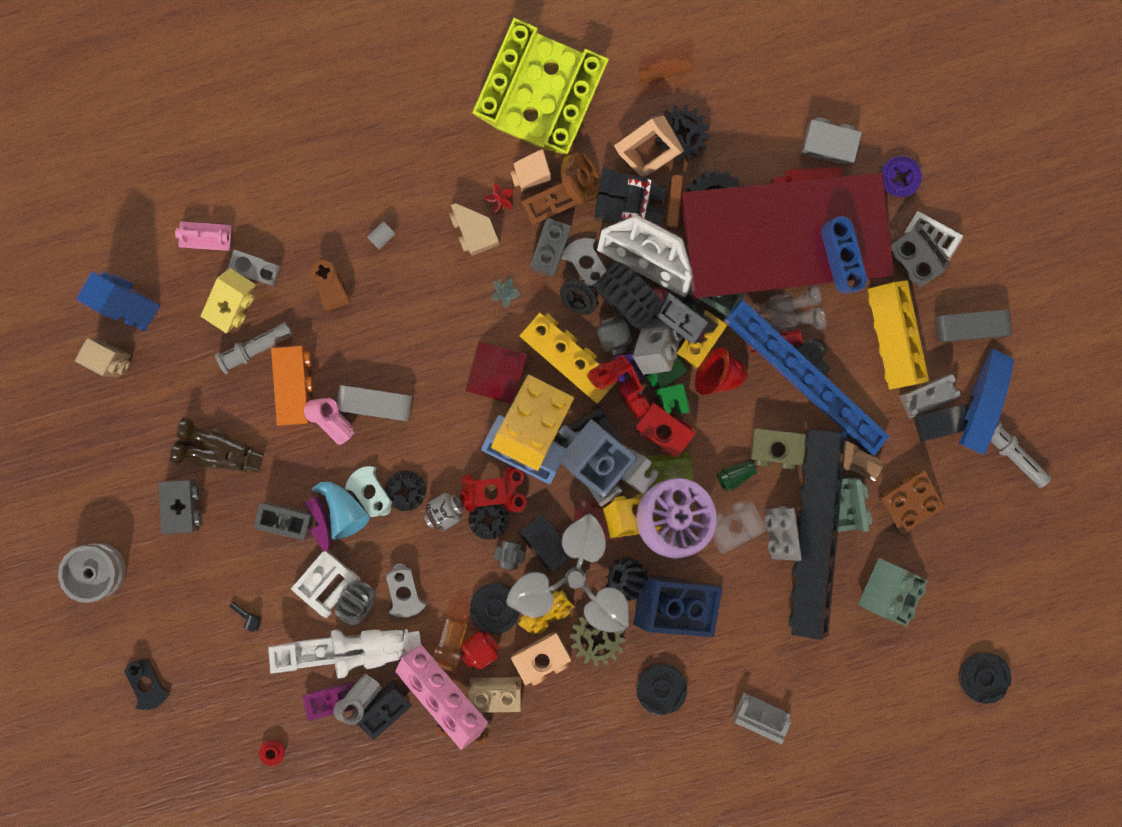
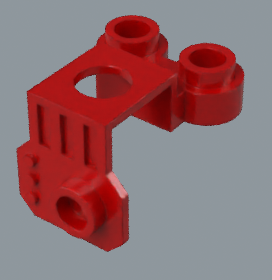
M623 355L609 363H602L588 372V380L597 389L606 388L616 382L620 375L628 372L630 378L618 384L617 391L625 405L631 408L637 418L647 413L646 410L650 406L643 395L639 396L638 393L643 388L633 366Z
M508 466L503 470L502 477L495 479L472 480L471 475H463L462 491L460 493L461 505L465 507L466 511H474L475 506L504 504L506 509L511 512L522 511L526 507L527 499L523 493L516 491V486L521 485L524 481V472L513 466ZM515 471L518 473V479L516 481H514L512 478V474ZM489 484H493L497 488V496L492 500L487 499L484 495V489ZM517 497L521 501L519 506H516L514 503Z

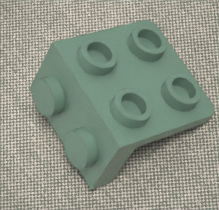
M843 478L838 532L854 529L861 532L869 531L868 525L872 524L870 510L865 507L864 499L868 498L866 484H862L861 479Z

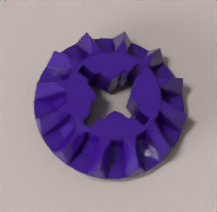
M897 156L887 161L882 167L881 173L883 175L884 189L890 196L906 197L913 194L919 188L922 173L919 165L913 159ZM896 171L900 174L909 171V174L904 178V184L901 181L892 182L897 176Z

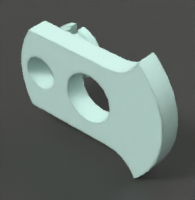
M367 466L358 469L349 477L345 490L355 493L370 517L386 516L391 512L392 501L376 478L375 472L377 468ZM369 485H373L376 489L375 496L371 499H366L364 489ZM380 504H383L382 509L378 511Z

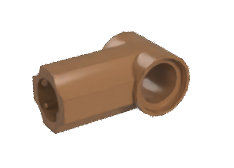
M846 441L844 470H851L860 476L875 481L883 468L884 461L859 450L858 446Z

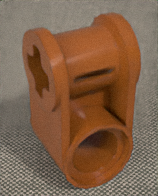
M325 260L316 262L312 267L311 273L325 311L328 312L351 303L348 291L342 282L337 267ZM323 266L331 271L327 273V279L319 274L323 272Z

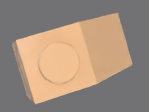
M543 150L513 163L515 171L511 172L514 186L520 185L521 192L551 183L550 172Z

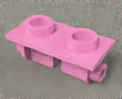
M180 222V228L175 230V237L179 238L178 247L230 251L232 225Z

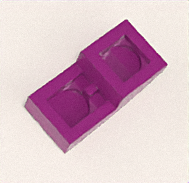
M317 496L305 504L319 524L310 531L325 552L333 547L331 526L325 508Z
M356 682L301 695L307 720L312 721L334 714L336 703L345 698ZM348 705L344 712L353 710L352 706Z

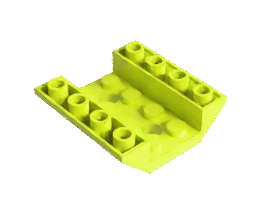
M513 18L472 113L509 135L544 150L568 155L609 59L587 49L583 53L538 34L537 27ZM549 62L557 64L559 69L557 73L549 75L544 71V66ZM528 109H534L538 113V118L535 121L529 122L525 120L524 112Z

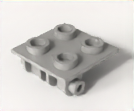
M787 506L765 508L764 522L768 530V549L771 553V558L801 561L794 508H787Z

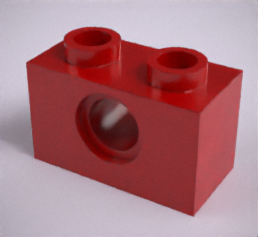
M656 399L635 427L639 430L637 432L639 436L648 442L653 440L659 445L658 449L668 457L673 455L676 458L696 434L694 427L672 411L668 414L663 404ZM660 425H667L671 428L672 433L668 436H662L658 433L657 428Z

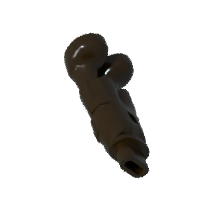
M183 417L177 429V438L204 443L205 448L177 440L170 454L171 463L180 464L185 458L193 457L199 458L202 466L213 469L223 468L243 471L245 473L248 470L259 472L264 453L253 451V446L230 438L229 435L211 429L208 433L201 431L190 418Z

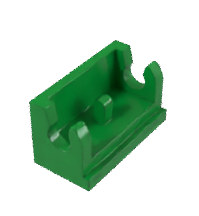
M683 384L654 390L655 395H658L659 402L663 404L668 414L671 413L670 407H675L678 414L689 412Z

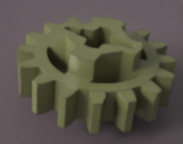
M580 615L579 620L581 623H573L572 625L577 632L570 633V638L576 639L571 644V647L579 649L576 652V656L584 655V663L586 664L592 659L594 666L598 665L599 660L608 665L607 658L609 657L616 660L615 652H623V648L619 643L626 642V638L620 636L625 630L614 632L615 640L608 636L607 631H602V638L604 640H598L593 645L594 639L592 634L597 635L601 630L587 626L589 622L584 616ZM581 635L588 640L587 649L581 643ZM608 649L605 653L596 654L598 650Z

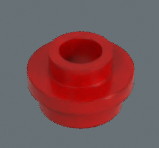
M268 740L259 749V758L267 766H276L284 759L285 749L279 741ZM268 750H273L276 755L274 758L268 756Z

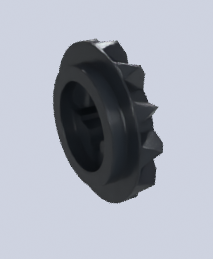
M574 277L572 280H566L560 288V296L563 303L575 313L581 315L591 314L599 304L597 301L598 294L592 291L593 286L586 285L585 280L579 282ZM581 293L583 295L582 297L576 298L577 294Z
M403 470L389 478L385 485V492L392 501V507L399 511H411L419 507L424 501L426 486L423 479L417 473ZM402 480L407 487H416L415 490L409 493V502H407V498L404 495H395V492L402 489Z
M503 504L475 506L474 511L469 513V526L472 532L481 539L494 540L503 535L508 528V511ZM485 509H487L490 516L500 517L492 522V530H490L487 523H478V521L485 518Z

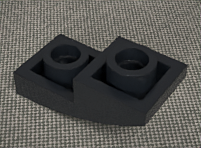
M967 404L914 417L920 442L964 432L968 423L965 420L968 412Z

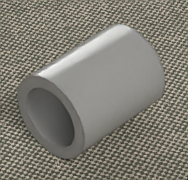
M383 221L367 238L380 250L395 233Z

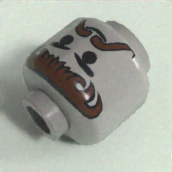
M443 493L426 504L424 519L429 527L445 531L461 521L464 509L460 500L455 495L451 496L448 493Z

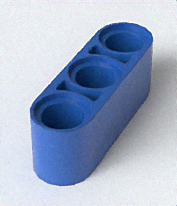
M837 217L825 222L821 229V235L837 290L844 294L862 290L866 285L867 277L851 221L846 217ZM834 224L839 226L841 231L840 236H837L834 233ZM841 250L847 253L846 262L841 259ZM848 275H851L854 279L853 287L847 282Z

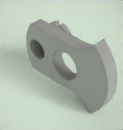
M578 239L566 247L562 254V260L571 262L581 280H585L587 286H593L592 290H596L594 286L596 281L592 279H599L607 270L593 248L595 239ZM589 257L594 261V264L591 268L584 269L579 264L580 260Z
M404 564L394 565L392 570L386 574L393 602L389 614L404 618L414 616L426 606V602L418 597L412 570ZM396 573H402L403 575L398 576ZM400 587H407L410 589L411 594L407 598H400L397 596L396 591Z

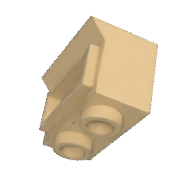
M521 677L470 678L468 700L479 712H521Z

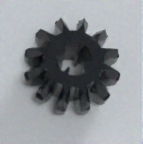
M630 557L614 559L613 566H608L609 574L605 576L608 582L605 587L619 590L627 601L638 599L639 593L645 592L643 588L644 583L648 582L644 579L647 571L643 568V563Z

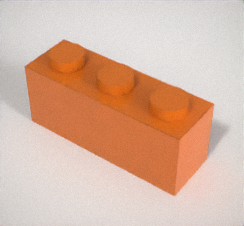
M304 346L271 348L277 426L312 423L307 420L304 413L306 403L311 400L310 392L314 391L313 378L309 377L308 367L312 366L311 352L307 351V347Z

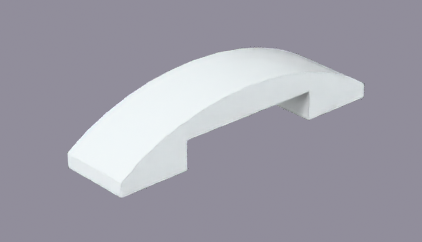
M348 635L345 637L359 638V635ZM331 637L268 647L270 673L335 664V656L362 654L363 650L357 649L335 655Z

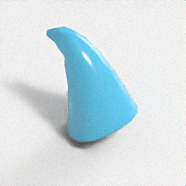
M320 482L312 488V491L319 492L326 497L330 510L332 539L351 536L360 531L369 522V515L341 486L333 482Z

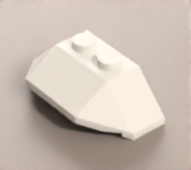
M638 215L602 230L597 251L625 264L632 270L684 298L688 295L692 273L681 238Z

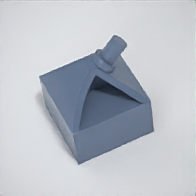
M590 420L580 433L578 431L574 432L566 424L559 431L561 435L569 440L567 442L569 446L557 460L603 498L637 459L634 454L593 420Z

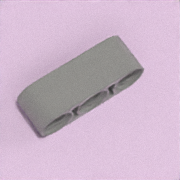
M339 385L337 405L338 411L409 421L413 396Z

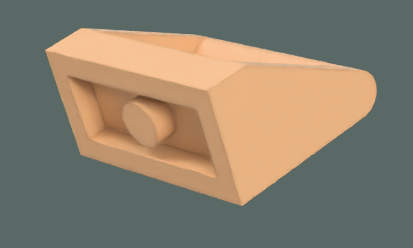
M665 116L652 118L614 145L619 155L643 178L683 152V148ZM657 134L670 148L644 165L635 148Z

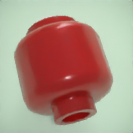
M478 631L462 643L464 653L461 655V658L469 668L474 666L478 670H483L498 658L497 650L500 647L489 632L484 634Z

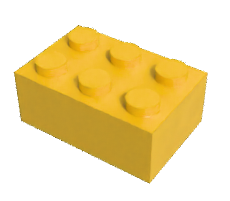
M528 374L500 426L491 448L538 471L574 397Z

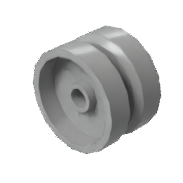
M92 543L72 549L63 557L59 565L58 579L62 590L68 597L78 602L91 603L111 596L120 589L125 580L126 565L122 555L116 548L106 543Z

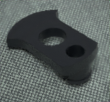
M139 659L127 665L124 672L137 697L136 709L151 710L166 701L171 690H167L161 685L149 659ZM134 665L137 667L142 666L139 669V673L134 670ZM147 677L152 681L150 691H144L140 688L139 681L141 678Z

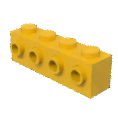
M908 280L869 288L868 301L873 312L874 329L879 340V353L883 359L884 376L889 390L928 382L929 378Z
M539 313L522 332L520 338L598 404L616 382L604 389L594 387L588 380L587 374L591 369L599 365L595 361L597 356L587 347L582 350L575 344L578 339L568 330L564 333L556 327L559 323L547 313L543 316Z

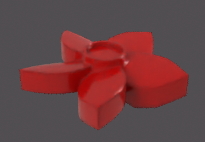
M495 183L493 186L494 194H488L484 197L487 202L493 203V213H497L501 209V205L506 209H512L508 198L512 195L513 189L502 191L501 187Z

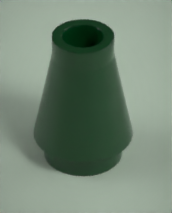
M749 460L745 463L721 468V472L717 473V479L725 492L729 490L734 491L750 477L756 475L757 470L753 462Z

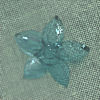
M512 278L506 280L504 286L500 282L493 281L494 289L497 292L492 295L490 301L501 300L503 306L508 309L510 298L514 299L520 296L517 290L512 289Z

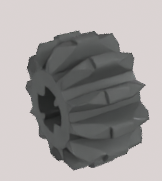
M360 580L352 582L338 599V603L335 606V614L345 623L350 625L359 624L374 606L376 591L366 582L363 583Z

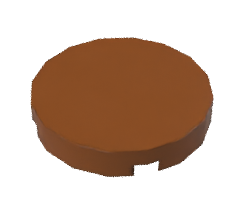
M578 152L568 154L563 158L561 164L563 185L568 195L577 203L585 204L592 202L599 193L600 184L597 185L596 178H599L598 171L593 161L586 154H579Z

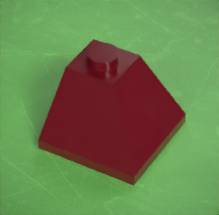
M479 342L465 391L513 404L519 391L528 355Z

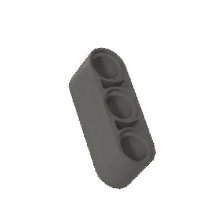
M1010 310L935 317L937 342L1012 336Z

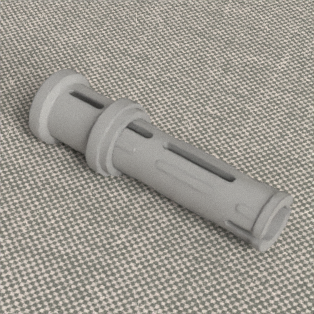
M284 322L243 344L241 342L234 344V348L222 354L216 353L215 358L224 374H228L230 369L242 363H249L251 357L293 337V334L287 323Z
M998 421L991 442L998 448V453L1003 456L1007 455L1038 488L1044 487L1052 477L1018 445V438L1011 436L1002 427V423Z

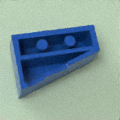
M105 271L102 274L92 272L76 300L96 312L117 321L121 317L125 320L124 323L130 326L134 325L142 331H146L161 306L134 290L132 282Z

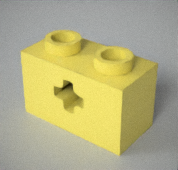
M229 268L216 279L201 317L225 333L234 327L238 328L245 320L246 315L243 314L245 309L254 300L255 296L252 293L256 284Z

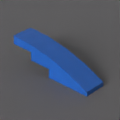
M990 349L970 394L974 398L965 416V420L968 423L958 444L979 454H986L1006 399L1014 365L1013 358L995 349Z

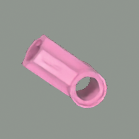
M315 399L307 402L304 408L307 420L317 423L338 445L349 440L355 433L353 431L354 427L338 411V405L333 399Z

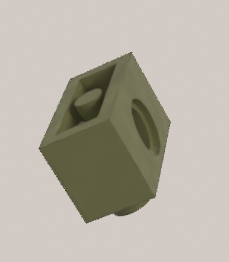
M752 428L748 459L755 460L754 465L770 467V462L780 463V468L795 469L796 465H803L806 434ZM775 442H779L783 446L782 454L777 457L771 453V446Z

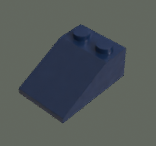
M644 576V579L648 582L643 585L645 592L639 593L633 625L649 633L714 637L723 587L665 576Z

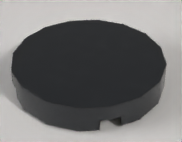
M499 582L488 583L480 587L473 595L470 603V616L474 624L483 632L502 634L510 630L518 621L520 612L507 604V598L511 590L508 585Z
M986 651L977 652L967 657L962 663L958 674L959 685L964 694L972 700L983 704L995 703L1006 695V691L1012 681L1011 670L1007 663L996 654Z
M666 663L653 664L645 668L639 675L636 684L637 697L641 705L650 713L656 715L673 713L685 702L687 696L686 681L676 667Z

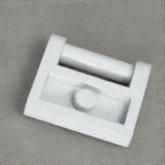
M327 550L320 554L291 590L321 616L328 618L332 613L331 609L338 602L342 592L346 590L348 585H351L356 580L359 581L360 578ZM340 573L344 577L343 581L324 603L320 602L317 598Z

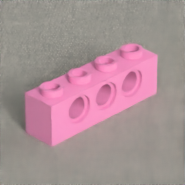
M420 645L402 657L395 672L456 745L462 750L478 738L488 722L427 650Z

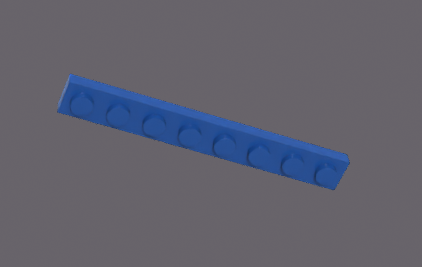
M739 301L723 320L840 429L847 432V435L865 452L875 456L890 436L745 301Z

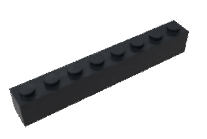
M809 429V434L805 437V448L808 449L807 459L804 460L802 472L805 475V485H802L800 491L803 507L798 515V525L801 526L800 536H798L801 561H796L793 568L796 585L791 592V601L794 602L793 612L789 616V627H792L791 635L822 640L829 635L847 432Z

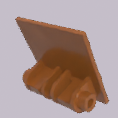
M925 470L913 472V475L905 479V481L903 479L900 481L901 485L895 484L894 489L891 488L885 493L882 492V496L878 498L880 503L884 507L886 506L901 535H904L944 509Z

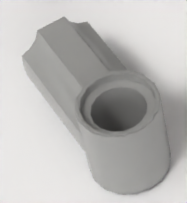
M364 673L345 698L336 703L334 706V716L343 723H358L363 717L364 710L382 687L377 681ZM348 705H351L353 708L352 715L346 718L344 710Z

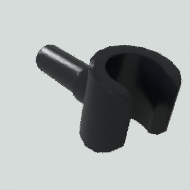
M232 602L229 607L246 619L243 627L251 632L258 631L261 618L258 615L248 613L235 602Z

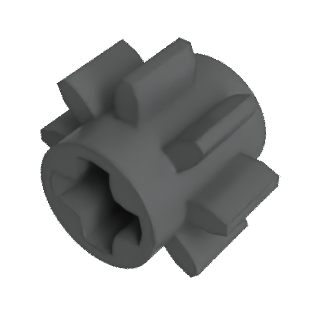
M502 541V546H496L494 559L499 560V567L517 570L518 563L524 564L526 551L521 550V543Z

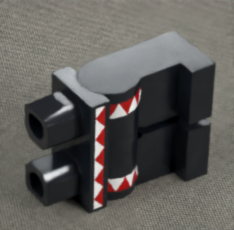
M603 168L594 221L616 224L638 215L659 226L662 211L648 209L650 200L664 202L666 187L654 184V179L626 175Z

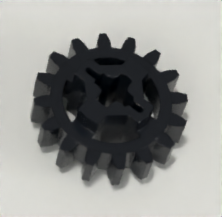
M677 105L673 107V113H670L668 110L664 111V116L668 123L673 120L674 127L672 130L675 135L679 127L682 129V132H687L685 139H682L681 135H676L683 148V152L676 156V162H679L681 157H685V160L689 162L691 154L696 158L699 157L700 152L698 148L705 150L707 145L703 141L710 138L709 134L704 133V131L709 129V124H702L705 116L697 117L696 108L692 112H688L687 105H684L682 111H679ZM684 118L691 120L694 124L688 123ZM699 135L697 143L691 147V138ZM659 136L655 138V143L662 144L658 150L659 152L670 148Z

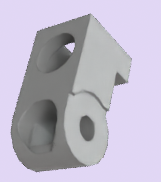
M237 250L233 251L228 269H233L245 278L271 286L275 285L280 270L278 265Z

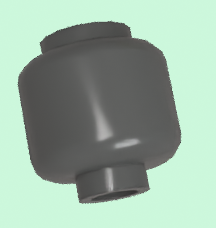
M620 316L601 321V326L597 329L602 349L606 352L612 351L613 355L628 351L627 346L631 345L634 341L629 322L626 319H621Z

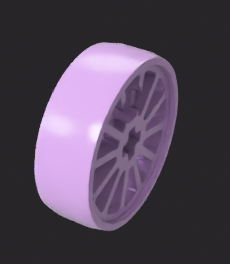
M680 478L668 479L655 484L643 495L637 509V526L643 541L651 550L665 557L682 558L699 552L710 542L716 528V510L709 494L697 483ZM662 491H663V500L659 497V496L662 494ZM674 492H676L677 497L681 499L679 505L676 504L673 500ZM695 502L698 510L691 512L689 507ZM654 503H655L662 511L655 510V509H654V507H655V506H654ZM699 514L701 523L692 521L693 516ZM652 515L660 517L661 521L653 522ZM662 524L663 528L657 533L655 526ZM688 526H689V527H692V528L698 529V530H699L698 536H696V535L688 528ZM668 531L667 539L665 542L662 537ZM684 535L691 541V545H686ZM675 537L677 540L678 547L673 546Z

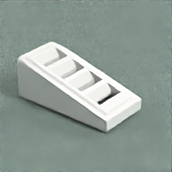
M917 211L904 234L920 224L921 221L924 222V228L927 231L930 227L934 228L930 235L933 240H935L939 232L943 234L937 245L950 261L960 245L963 235ZM950 238L952 240L947 249H944L943 245Z

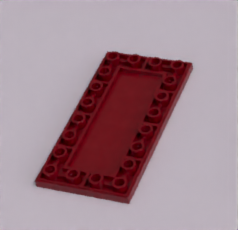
M882 173L683 192L680 194L688 261L692 273L691 287L693 299L834 283L821 229L825 222L837 217H846L853 225L867 279L894 276ZM834 224L833 231L837 236H840V228ZM841 250V259L846 262L847 253ZM851 275L847 277V281H854Z

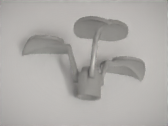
M586 514L580 520L571 524L563 534L562 546L564 551L572 558H579L576 566H572L566 571L565 578L548 587V579L544 574L538 572L529 573L513 585L507 598V604L520 613L529 617H540L548 613L552 608L554 599L550 591L567 583L571 588L582 587L592 600L584 607V614L587 621L593 627L602 631L617 632L629 626L628 603L625 596L619 590L603 588L595 597L585 584L586 575L585 571L581 568L583 559L589 562L598 561L602 557L606 545L602 527L591 514Z

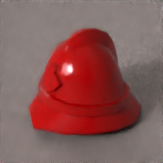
M724 347L716 348L700 364L695 376V390L702 396L711 395L715 392L721 393L722 391L735 390L748 379V372L742 361L733 358Z

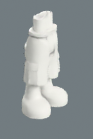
M376 629L361 631L359 638L345 637L340 630L331 631L335 655L357 649L363 650L362 654L334 657L337 678L346 677L351 669L363 665L366 669L381 667L385 663L402 659V657L421 645L419 631L408 632L407 629L404 631H381Z

